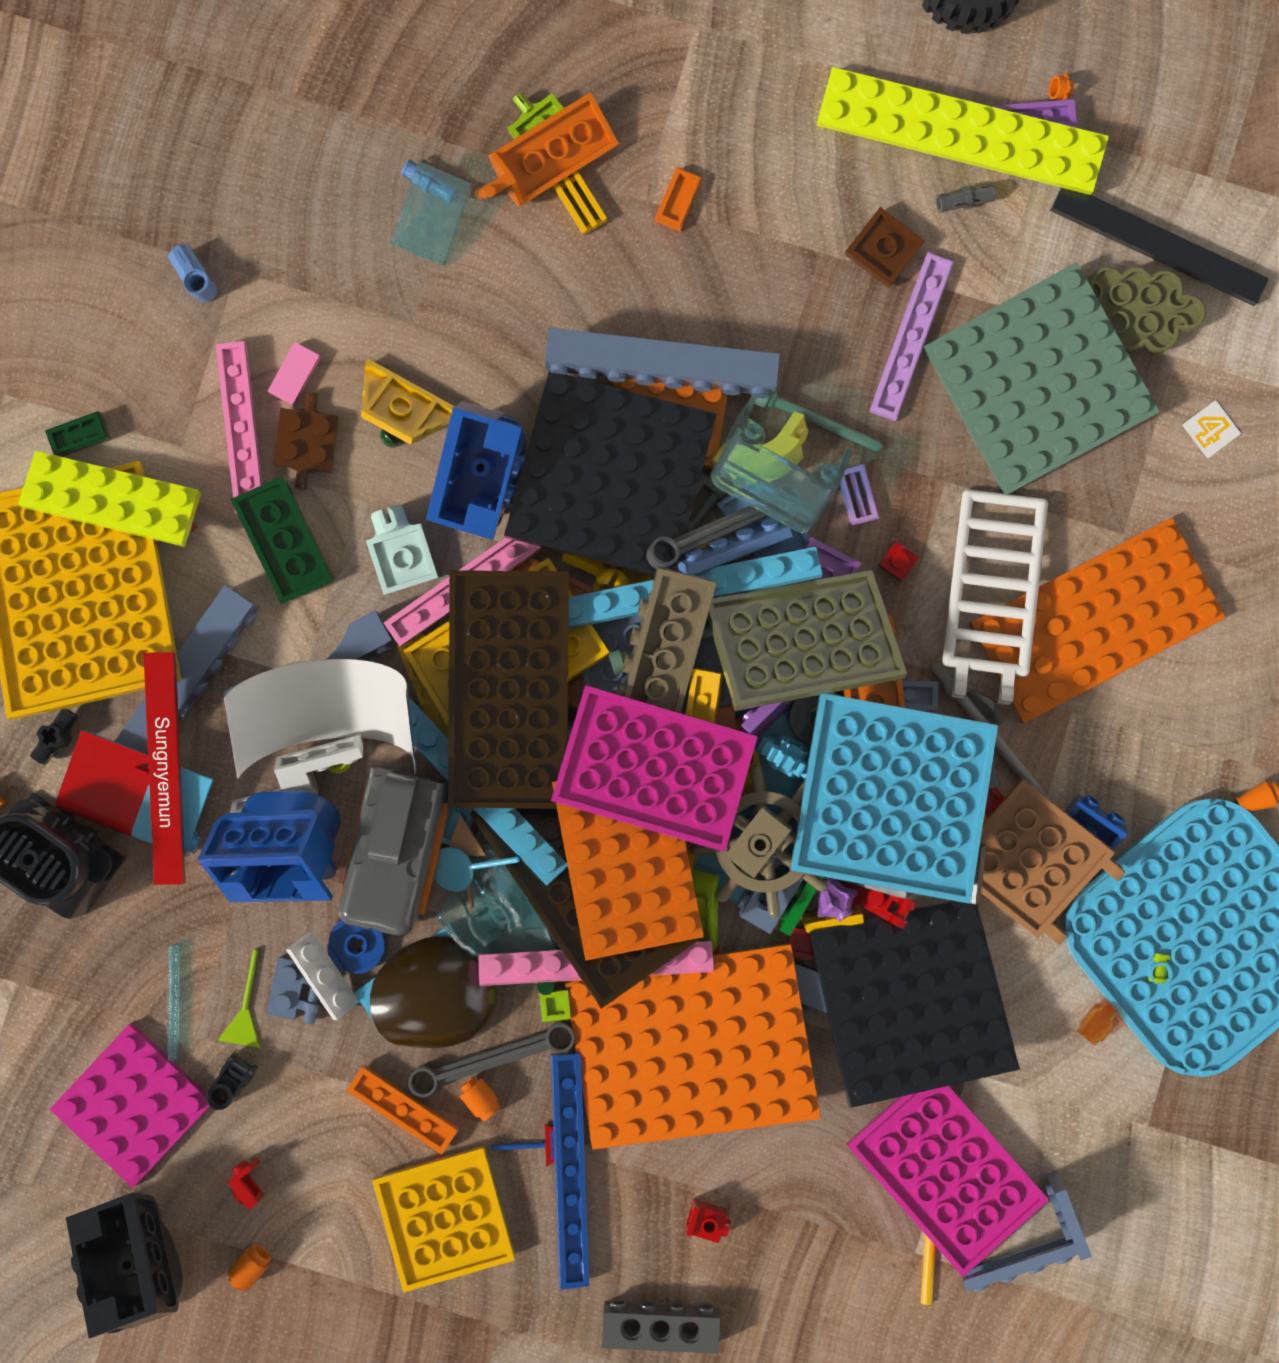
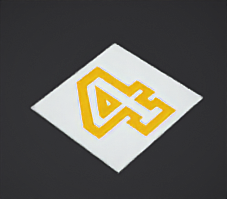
M1216 400L1182 425L1207 459L1241 434Z

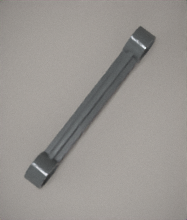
M785 482L777 486L769 497L675 539L659 537L649 546L646 554L647 560L655 569L658 566L668 569L677 561L680 555L771 514L788 515L792 513L801 503V492L796 485ZM778 491H785L791 495L793 499L792 507L783 506L779 502L777 497ZM656 545H664L669 548L672 554L670 562H662L655 556L654 547Z
M556 1021L550 1025L546 1033L437 1068L430 1065H420L414 1069L409 1077V1089L418 1097H427L436 1090L438 1085L549 1049L557 1053L566 1052L573 1046L575 1040L572 1025L566 1021ZM563 1027L569 1031L571 1040L567 1045L560 1047L552 1043L550 1035L554 1028ZM424 1071L431 1074L434 1079L433 1087L428 1090L417 1088L414 1082L417 1072Z

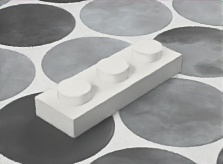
M308 932L286 949L333 1020H338L359 1003V1000L313 932Z

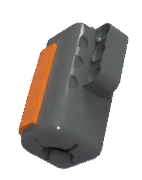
M386 766L370 767L340 894L338 914L344 923L369 930L374 928L378 932L402 936L419 923L421 914L427 913L449 812L447 780Z

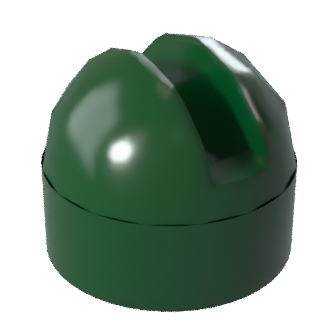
M381 430V441L387 447L396 448L402 444L403 440L397 438L393 441L385 433V430Z

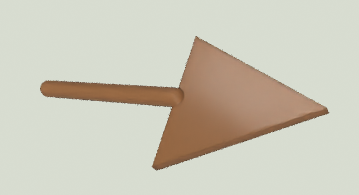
M460 814L448 847L458 848L468 856H486L485 851ZM470 884L466 888L468 907L472 909L474 901L472 884Z

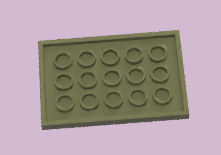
M872 570L712 598L707 617L735 711L904 679L907 675Z

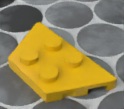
M367 358L365 361L361 417L410 445L449 426L453 405Z

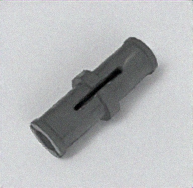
M988 183L971 188L963 186L960 190L937 194V210H939V213L959 208L967 210L971 209L973 205L994 202L996 200V189L993 183Z

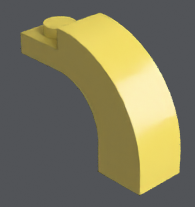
M794 411L779 435L763 445L745 446L726 439L712 460L713 465L716 466L714 467L716 477L735 484L755 485L770 482L790 472L803 458L801 444L805 442L808 435L804 414Z

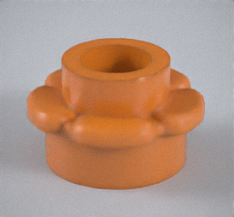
M1063 73L1062 76H1054L1051 79L1049 97L1052 100H1067L1072 95L1074 83L1072 80H1069L1067 73Z

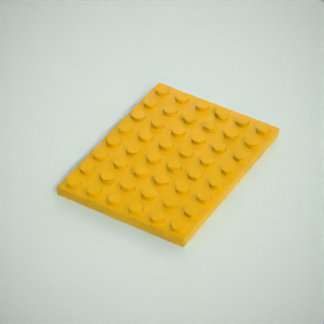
M140 461L110 467V469L145 477L143 464ZM23 488L1 492L0 680L7 719L11 721L145 690L143 653L176 652L157 541L22 508L18 505ZM176 652L177 682H181L182 679Z

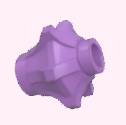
M828 878L824 880L828 885L827 890L824 892L816 890L819 901L817 915L819 918H837L840 922L854 913L851 907L858 893L854 889L843 886L836 879Z

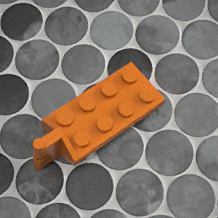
M587 93L489 154L488 156L497 177L475 191V197L478 200L487 199L505 189L519 207L619 145L592 93Z

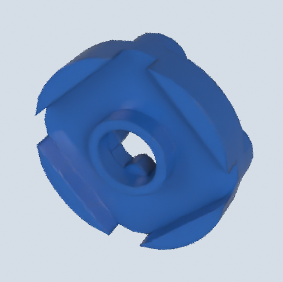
M342 920L332 928L329 944H327L328 955L335 966L344 972L347 971L355 974H362L373 969L381 961L387 948L383 932L375 931L374 928L369 930L348 925ZM352 937H355L357 940H363V951L359 952L357 949L352 951L350 949V945L353 943Z

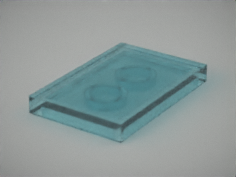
M418 161L390 244L445 266L473 183Z

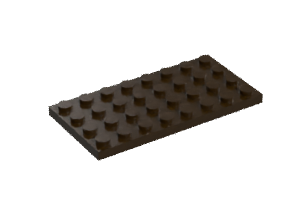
M450 570L448 808L557 809L556 803L551 801L554 792L552 782H556L568 743L569 572Z
M515 808L567 863L557 809ZM475 810L470 813L472 819L499 859L519 857ZM521 859L518 863L504 865L601 1009L699 941L697 938L585 960L568 868L547 887Z

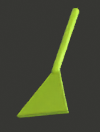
M257 948L253 949L243 1006L217 1041L260 1048L248 1007L259 952Z

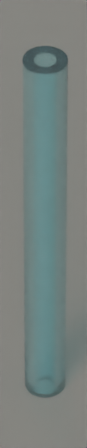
M179 944L168 945V1061L179 1060Z

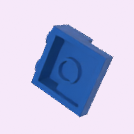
M1077 794L1065 812L1115 850L1127 835L1124 818L1114 811L1108 814L1100 809L1101 804L1094 797L1086 795L1083 798Z

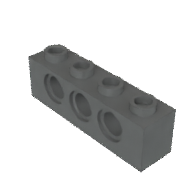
M622 1299L604 1302L602 1348L719 1354L720 1314L719 1308H715L711 1304L701 1303L697 1307L685 1306V1304L680 1302L656 1305L653 1301H640L639 1304H631ZM629 1319H635L640 1324L637 1327L630 1328L625 1325V1322ZM663 1320L668 1323V1326L664 1329H657L654 1323ZM687 1322L697 1324V1327L691 1331L685 1330L682 1326Z

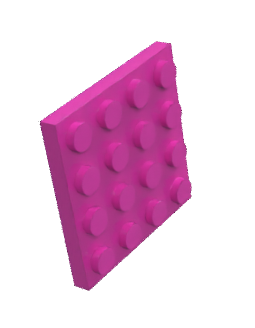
M130 1023L49 1110L127 1184L134 1188L210 1106L206 1100L207 1093L139 1028Z

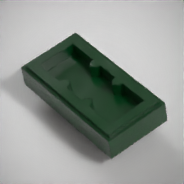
M100 411L45 430L53 455L60 457L111 439Z

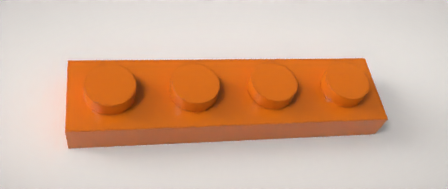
M366 1065L361 1067L346 1090L441 1155L459 1130V1127Z

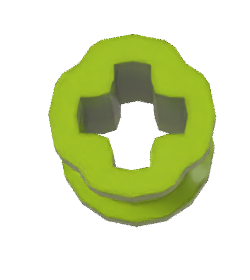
M1154 953L1153 956L1155 963L1164 962L1168 964V961L1172 960L1171 955ZM1163 965L1157 966L1153 973L1154 982L1165 984L1167 981V968ZM1147 976L1146 981L1153 982V981L1150 979V977Z

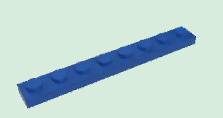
M576 1052L550 1054L558 1277L561 1290L589 1286L581 1053Z

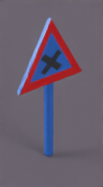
M546 1123L545 1142L491 1145V1150L545 1148L546 1167L554 1163L553 1127Z

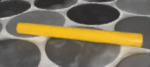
M926 1235L921 1303L932 1305L936 1246Z

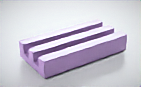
M861 464L837 471L836 476L851 527L878 520L880 517L865 465ZM856 472L860 474L871 515L866 516L854 474ZM845 475L849 477L860 518H856Z

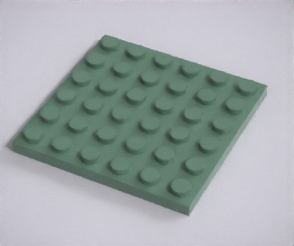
M1077 262L923 347L1003 494L1012 493L1160 412Z

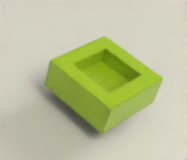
M568 989L553 990L549 995L539 993L542 1022L571 1019Z

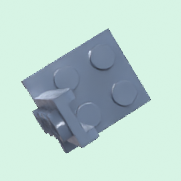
M1058 1171L1046 1174L1050 1184L1045 1185V1188L1064 1235L979 1263L962 1277L966 1292L972 1290L974 1292L983 1291L990 1284L999 1281L1003 1283L1010 1282L1017 1275L1026 1272L1037 1273L1042 1271L1047 1265L1053 1263L1064 1264L1071 1261L1077 1255H1079L1080 1260L1092 1257Z

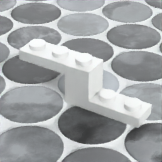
M357 735L276 757L274 772L281 788L270 791L300 790L318 795L319 787L313 771L321 772L327 770L330 766L341 763L351 764L362 758L363 742L361 736ZM250 796L233 800L230 813L241 812L246 800Z

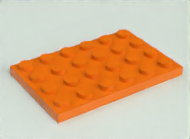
M552 782L553 790L555 789L556 782ZM556 803L585 960L704 937L684 840Z

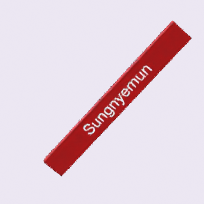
M145 652L143 657L154 885H183L186 882L176 652Z

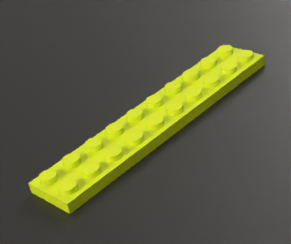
M835 67L831 69L817 120V126L1088 195H1091L1094 191L1109 137Z

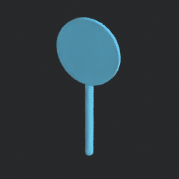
M446 847L440 850L435 880L444 889L451 892H459L466 889L472 883L474 869L518 863L520 858L512 857L472 864L468 855L462 850L455 847Z

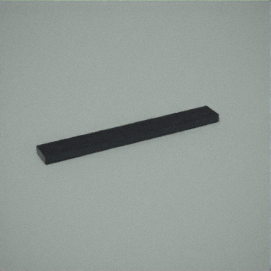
M1060 187L1050 209L1055 214L1252 306L1258 304L1269 278L1092 195Z

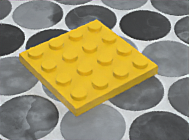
M484 1145L379 1175L372 1179L403 1293L515 1261V1252Z

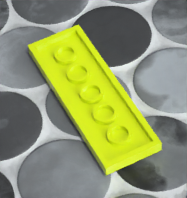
M35 451L18 505L22 508L185 547L202 493L197 489Z

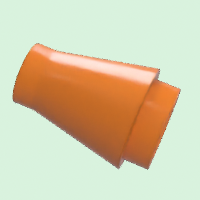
M1273 780L1269 782L1262 781L1240 797L1235 798V802L1249 812L1277 807V803H1279V789Z

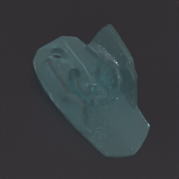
M480 843L486 853V856H478L482 862L499 860V857L489 843ZM468 856L472 864L480 863L477 860V856ZM505 865L474 869V877L471 883L474 901L472 909L468 907L467 892L464 889L459 892H451L437 914V920L461 948L469 951L474 956L557 950L551 934Z

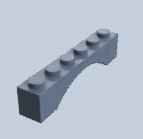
M374 610L350 623L343 639L326 660L352 659L365 661L364 659L372 654L378 657L390 651L389 645L395 643V640L385 626V621L380 612ZM235 686L222 692L223 695L226 696Z

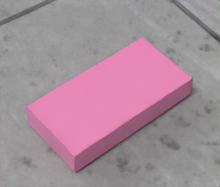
M294 342L268 392L295 407L322 357Z

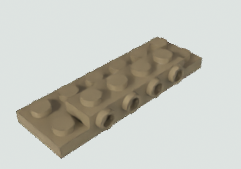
M657 567L651 593H648L647 599H641L639 604L638 616H641L642 619L640 627H634L631 634L630 644L634 645L632 656L626 655L623 672L627 673L625 683L618 684L617 695L681 713L717 583L715 580Z

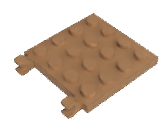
M1023 778L1018 781L991 812L982 827L980 843L986 845L981 893L1037 938L1044 932L1060 945L1067 935L1065 930L1053 921L1102 868L1117 881L1126 873L1120 864L1111 859L1115 854L1111 847Z

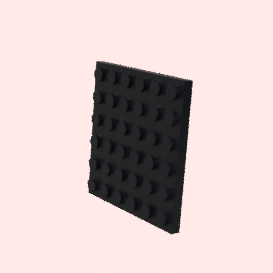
M549 370L504 537L655 577L657 569L649 564L646 556L647 550L659 537L675 539L686 534L717 414L566 374L550 373ZM656 545L654 547L655 556L660 561H671L672 554L668 547L664 545ZM675 562L668 569L676 571L677 562Z
M952 901L910 911L906 918L908 923L905 929H901L882 917L864 920L862 924L851 926L838 925L810 931V943L849 1108L1020 1070L978 904Z

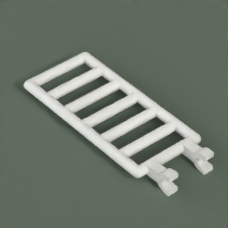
M971 489L965 490L962 494L942 658L945 666L955 667L951 698L963 699L966 696L968 669L1002 674L997 704L1010 705L1013 702L1015 675L1027 676L1029 674L1048 501L1044 498ZM973 501L1036 509L1034 525L971 517ZM970 529L1033 536L1031 553L968 545ZM966 556L1030 564L1028 580L966 573ZM963 584L1025 591V608L961 600ZM960 611L1023 619L1022 636L958 628ZM956 639L1020 647L1019 663L1011 664L955 656Z

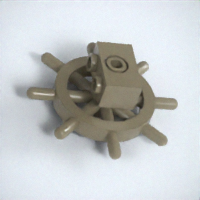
M754 765L750 770L753 792L740 797L733 822L743 833L737 839L728 840L725 852L697 844L690 846V852L693 855L716 853L722 869L729 877L716 895L719 902H726L738 885L751 891L766 893L768 913L770 917L777 918L780 915L778 891L793 885L800 878H803L820 892L826 891L828 885L826 881L817 875L790 871L776 878L773 855L789 868L791 866L792 854L785 850V848L795 843L796 832H791L793 828L787 823L792 816L798 823L805 781L792 798L779 792L765 791L762 768L759 765ZM755 804L756 816L750 822L740 812ZM767 804L777 805L783 808V810L777 816L767 808ZM758 873H761L764 879L756 878Z

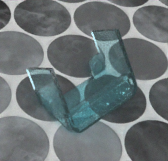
M751 396L732 424L712 470V482L720 490L799 533H808L817 524L839 487L852 451L847 449L834 466L829 463H820L813 473L808 472L762 446L765 440V432L758 423L749 419L757 398Z

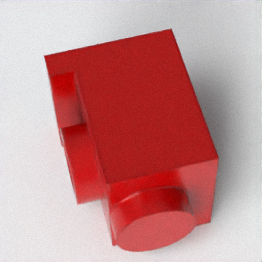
M693 1199L685 1225L686 1236H696L719 1243L721 1236L727 1237L730 1229L731 1220L727 1219L726 1208ZM708 1221H711L715 1224V1226L713 1228H709L704 1226V1224Z

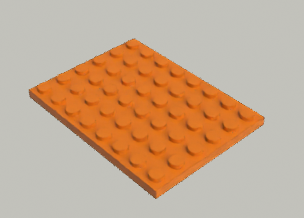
M791 943L713 954L714 972L648 976L602 1009L582 980L564 981L565 989H568L571 1025L575 1034L576 1053H581L582 1091L592 1150L821 1119Z

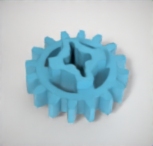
M765 733L757 749L760 750V754L767 756L766 759L770 761L768 765L791 778H796V776L806 778L810 755L807 751L808 747L784 734L776 737L771 733L769 735Z

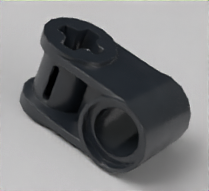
M236 1051L227 1059L219 1072L220 1074L206 1094L208 1105L215 1110H223L231 1105L259 1068L257 1065L252 1066L238 1057L239 1053ZM218 1088H224L228 1092L229 1098L227 1101H223L218 1097Z

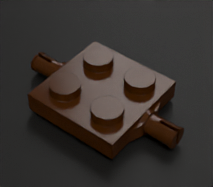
M306 392L305 409L280 408L273 462L275 466L288 467L297 471L294 488L300 489L301 486L302 490L307 489L308 473L317 471L332 473L339 419L338 415L323 414L316 410L318 394L314 392L312 394L311 392Z

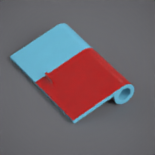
M82 729L56 799V808L152 844L148 754ZM181 767L185 857H188L190 853L195 854L200 846L201 838L198 837L196 827L214 779Z

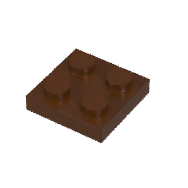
M880 206L845 251V255L886 287L890 288L923 246L925 240Z

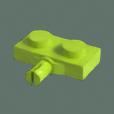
M520 92L518 97L516 95L513 98V101L521 109L522 114L517 121L508 127V132L515 139L562 110L563 106L552 93L541 102L531 105L523 93Z

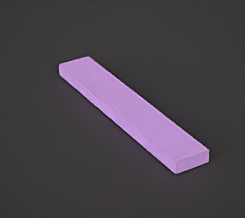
M927 252L872 401L870 413L892 421L897 420L954 261Z

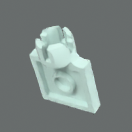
M401 505L387 507L391 523L385 510L379 509L372 513L371 519L376 532L372 539L366 540L384 595L439 578L421 523L411 525L408 522L405 509Z

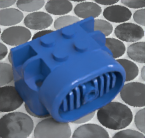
M463 401L453 407L426 520L487 539H494L496 529L503 519L504 511L514 500L518 486L517 482L526 457V437L522 425L505 412L490 410Z
M293 790L255 793L246 800L241 812L225 814L215 822L197 860L229 902L331 901L333 895L322 879L333 878L337 870L331 856L335 848L334 841L341 826V817L338 810L328 800L311 792Z

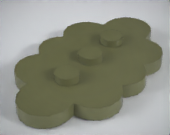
M1136 266L1121 273L1115 268L1102 267L1094 271L1088 279V283L1128 354L1134 353L1142 347L1149 352L1164 353L1176 344L1180 333L1192 332L1200 327L1205 320L1206 307L1203 301L1195 295L1183 294V282L1174 272L1164 270L1151 275L1146 269Z

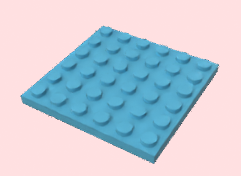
M821 694L817 707L790 871L971 904L998 725L831 694Z

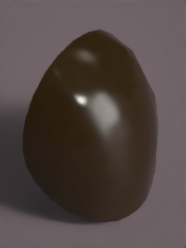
M448 936L423 938L398 951L378 971L371 988L370 1008L378 1032L388 1042L415 1048L450 1047L479 1036L489 1026L496 1007L495 985H479L480 954L469 944Z

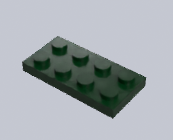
M285 475L230 499L281 604L334 581Z

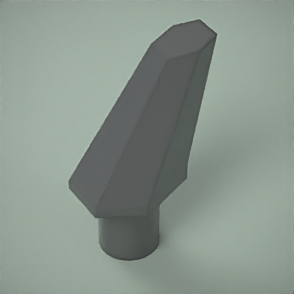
M976 689L966 692V695L983 715H989L994 725L1004 722L999 711L1002 704H997V701Z

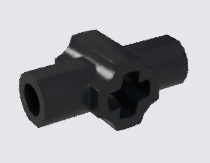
M67 708L61 709L50 725H42L36 734L39 742L30 754V757L40 764L47 765L59 747H67L72 740L70 730L79 716Z

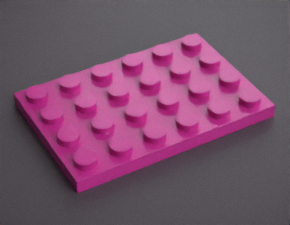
M585 685L551 801L725 852L758 736Z
M949 1086L897 1097L846 1143L962 1277L969 1273L1049 1201L1045 1194Z

